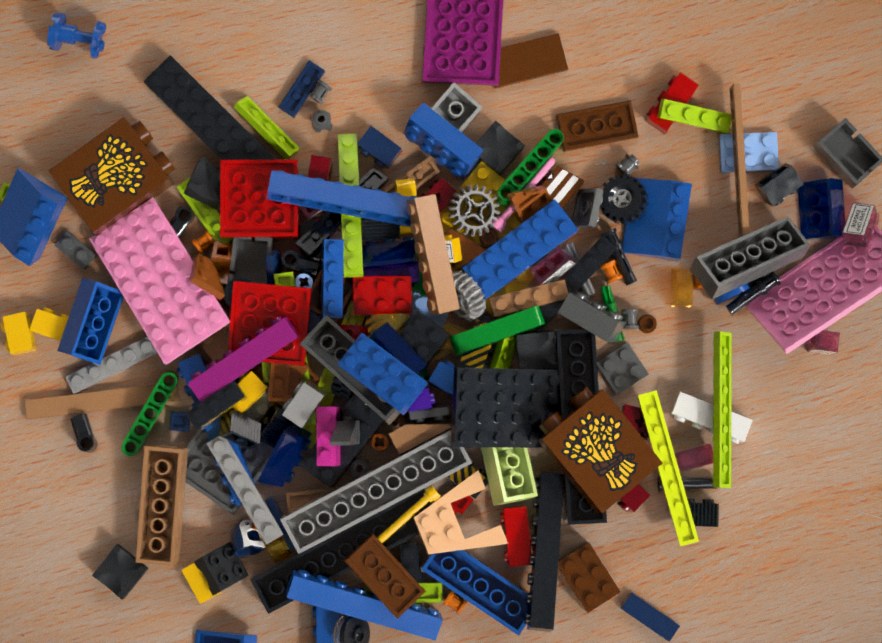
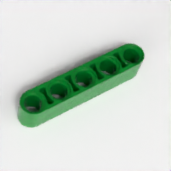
M550 130L499 187L496 201L500 205L506 206L510 204L508 198L501 196V192L512 193L523 190L544 163L560 148L564 140L563 133L560 130ZM550 137H555L558 143H552ZM537 151H544L546 157L539 156ZM531 164L534 170H527L525 165ZM513 179H521L522 184L514 183Z
M538 305L451 336L450 340L455 354L458 356L544 325L545 321Z
M166 371L157 382L122 443L121 450L125 455L133 456L142 447L179 382V375L175 371ZM171 375L174 378V384H167L165 376ZM156 392H162L164 394V401H158L156 399ZM146 409H153L155 411V417H148L146 415ZM136 426H144L146 432L144 434H139L136 430ZM127 442H133L136 445V449L134 451L129 450Z

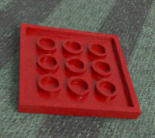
M298 159L220 160L221 238L298 237V205L266 199L271 171L282 170L288 174L296 175L298 174Z
M233 281L228 351L239 349L240 346L238 344L247 338L250 341L256 337L254 333L263 327L266 330L272 326L270 322L279 316L282 319L288 317L300 336L262 362L305 366L306 349L300 343L308 336L312 288Z

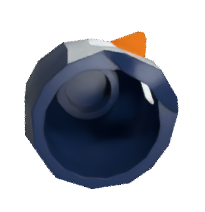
M241 520L232 528L230 543L236 556L247 557L256 555L266 548L263 538L252 520Z

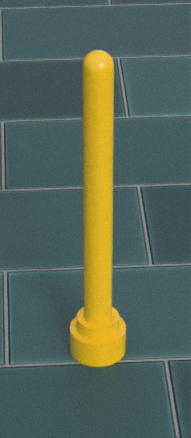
M432 485L425 489L426 492L419 501L377 537L381 543L386 541L429 501H436L441 497Z

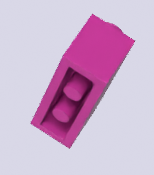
M317 407V466L340 465V445L330 446L336 422L340 421V407Z

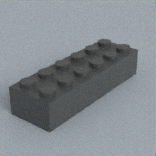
M789 216L697 256L690 270L710 298L714 299L803 258L810 244Z
M326 315L300 345L383 420L391 424L400 412L337 365L355 340Z

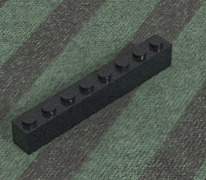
M541 472L535 478L538 496L534 497L533 508H536V515L532 517V527L535 528L534 534L531 535L530 546H533V554L529 556V565L532 566V569L527 579V584L530 585V593L526 595V604L529 605V609L525 613L524 618L527 630L544 632L554 630L565 474Z

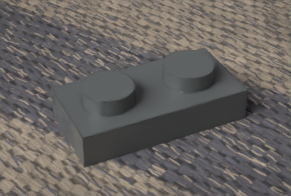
M68 231L55 244L58 249L84 270L97 257L94 252Z

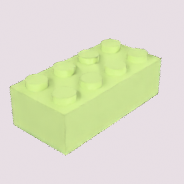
M481 447L493 506L524 501L538 496L527 448Z

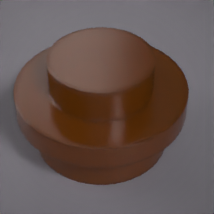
M489 229L488 233L483 230L482 235L479 236L480 243L486 248L493 246L499 239L497 232L493 229Z
M645 314L638 319L637 325L641 332L651 333L656 329L657 321L652 315Z

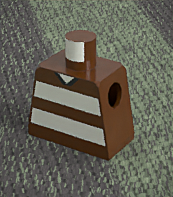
M557 166L553 172L548 170L542 179L545 182L541 186L547 189L551 201L556 200L563 209L584 184V180Z

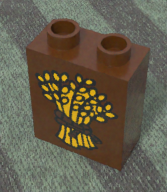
M125 117L121 118L48 170L95 235H99L119 219L149 199L156 198L174 185L168 177V174L175 170L174 166L163 151L155 156L152 155L146 144L153 140V137L140 120L131 126Z
M585 387L569 400L570 404L574 407L572 412L562 418L556 411L539 425L545 434L537 439V441L594 512L604 513L663 464V462L603 389L593 394L588 387Z

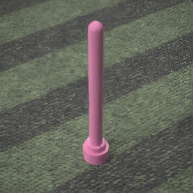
M549 158L523 190L533 188L538 184L555 163L554 158ZM511 204L500 217L497 216L498 220L491 221L494 224V229L499 233L506 228V221L514 212Z

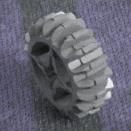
M477 184L474 185L473 190L470 185H467V192L460 188L461 195L454 193V197L457 200H450V203L455 206L448 207L449 211H454V214H450L449 218H456L452 225L459 223L457 231L464 228V235H467L469 230L472 237L475 236V231H477L478 236H481L482 229L488 233L489 229L487 226L494 228V224L491 221L498 220L494 214H500L499 210H495V207L500 206V204L493 203V200L497 199L496 196L489 197L492 193L491 190L487 191L486 194L484 193L485 186H482L480 191H478ZM469 195L480 196L485 201L475 203L473 199H470ZM464 199L466 211L460 215V204ZM482 205V207L478 209L477 215L475 213L467 215L468 213H470V210H472L471 206L475 208ZM488 206V218L484 221L482 211ZM471 217L480 226L468 225L464 220Z
M462 271L452 272L460 309L453 310L454 315H458L460 319L465 321L477 319L485 312L486 300L483 298L485 295L481 292V288L473 280V277H469L467 273Z

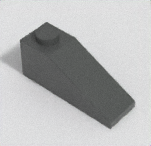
M342 417V421L336 422L330 446L360 444V420H354V417Z

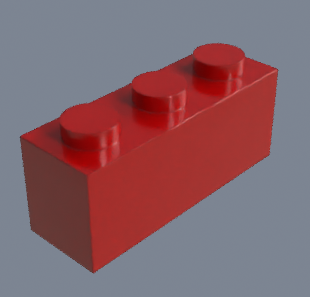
M681 72L677 77L673 75L668 83L670 88L667 92L662 91L657 98L659 103L656 108L652 106L646 114L649 117L646 122L664 135L674 121L657 118L661 99L687 104L699 84Z
M527 506L503 508V513H500V522L505 524L504 535L508 542L507 551L504 552L505 563H509V567L529 565V556L532 553Z

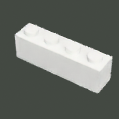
M679 392L670 412L674 416L673 419L682 423L685 420L692 423V427L700 430L703 427L710 430L709 433L713 435V404ZM731 412V442L736 444L739 441L745 442L753 421L752 419Z

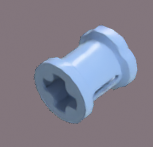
M307 273L297 275L295 278L296 286L301 287L299 286L301 283L299 279L307 277L309 284L302 287L311 288L313 285L311 276Z

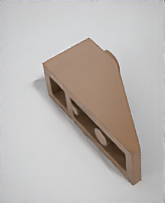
M400 423L391 428L392 432L389 435L400 455L450 429L451 425L408 424L402 426Z

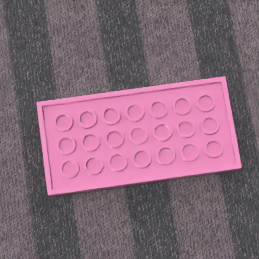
M154 198L149 199L119 219L99 235L89 239L164 364L167 365L230 323V319L217 298L190 282L193 259Z
M872 221L870 224L873 227L871 235L866 234L870 237L867 244H862V246L846 244L850 233H845L778 277L781 285H776L768 291L767 295H760L745 306L786 354L882 291V231Z

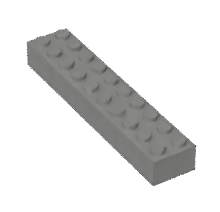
M452 428L282 516L280 520L298 554L472 464V460L465 447H451Z

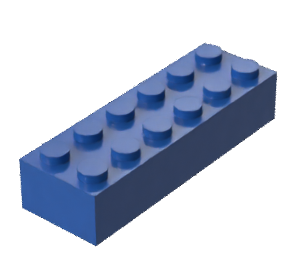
M553 200L464 266L462 271L467 273L469 277H473V280L477 282L481 292L485 295L483 298L487 300L548 255L557 246H560L575 235L578 229L558 202Z
M457 550L431 554L421 570L518 636L526 626L524 618L525 613L529 609V605L526 604L527 593L466 551Z

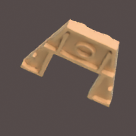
M479 470L413 518L427 554L508 543L501 525L464 539L450 503L486 489Z

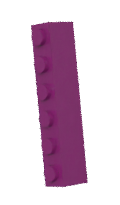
M279 316L270 322L272 324L270 328L266 330L263 327L254 333L256 335L251 341L249 338L238 344L240 346L239 349L236 351L231 349L223 354V360L220 362L214 360L206 366L208 370L203 373L198 371L190 377L192 381L188 385L199 401L203 402L298 338L300 335L288 317L282 319Z

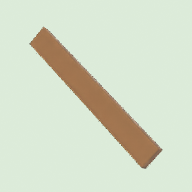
M740 83L733 84L729 91L739 237L749 234L750 230Z
M156 384L25 400L26 419L144 406ZM178 384L168 402L180 401ZM156 392V399L158 401H164V394L162 392Z

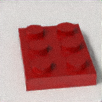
M411 275L353 277L354 315L412 314Z

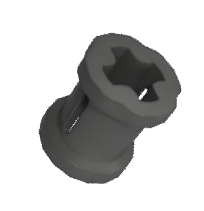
M318 79L317 86L308 96L322 105L323 99L329 91L331 92L332 88Z
M638 309L621 310L623 320L627 322L623 330L639 329L637 325Z

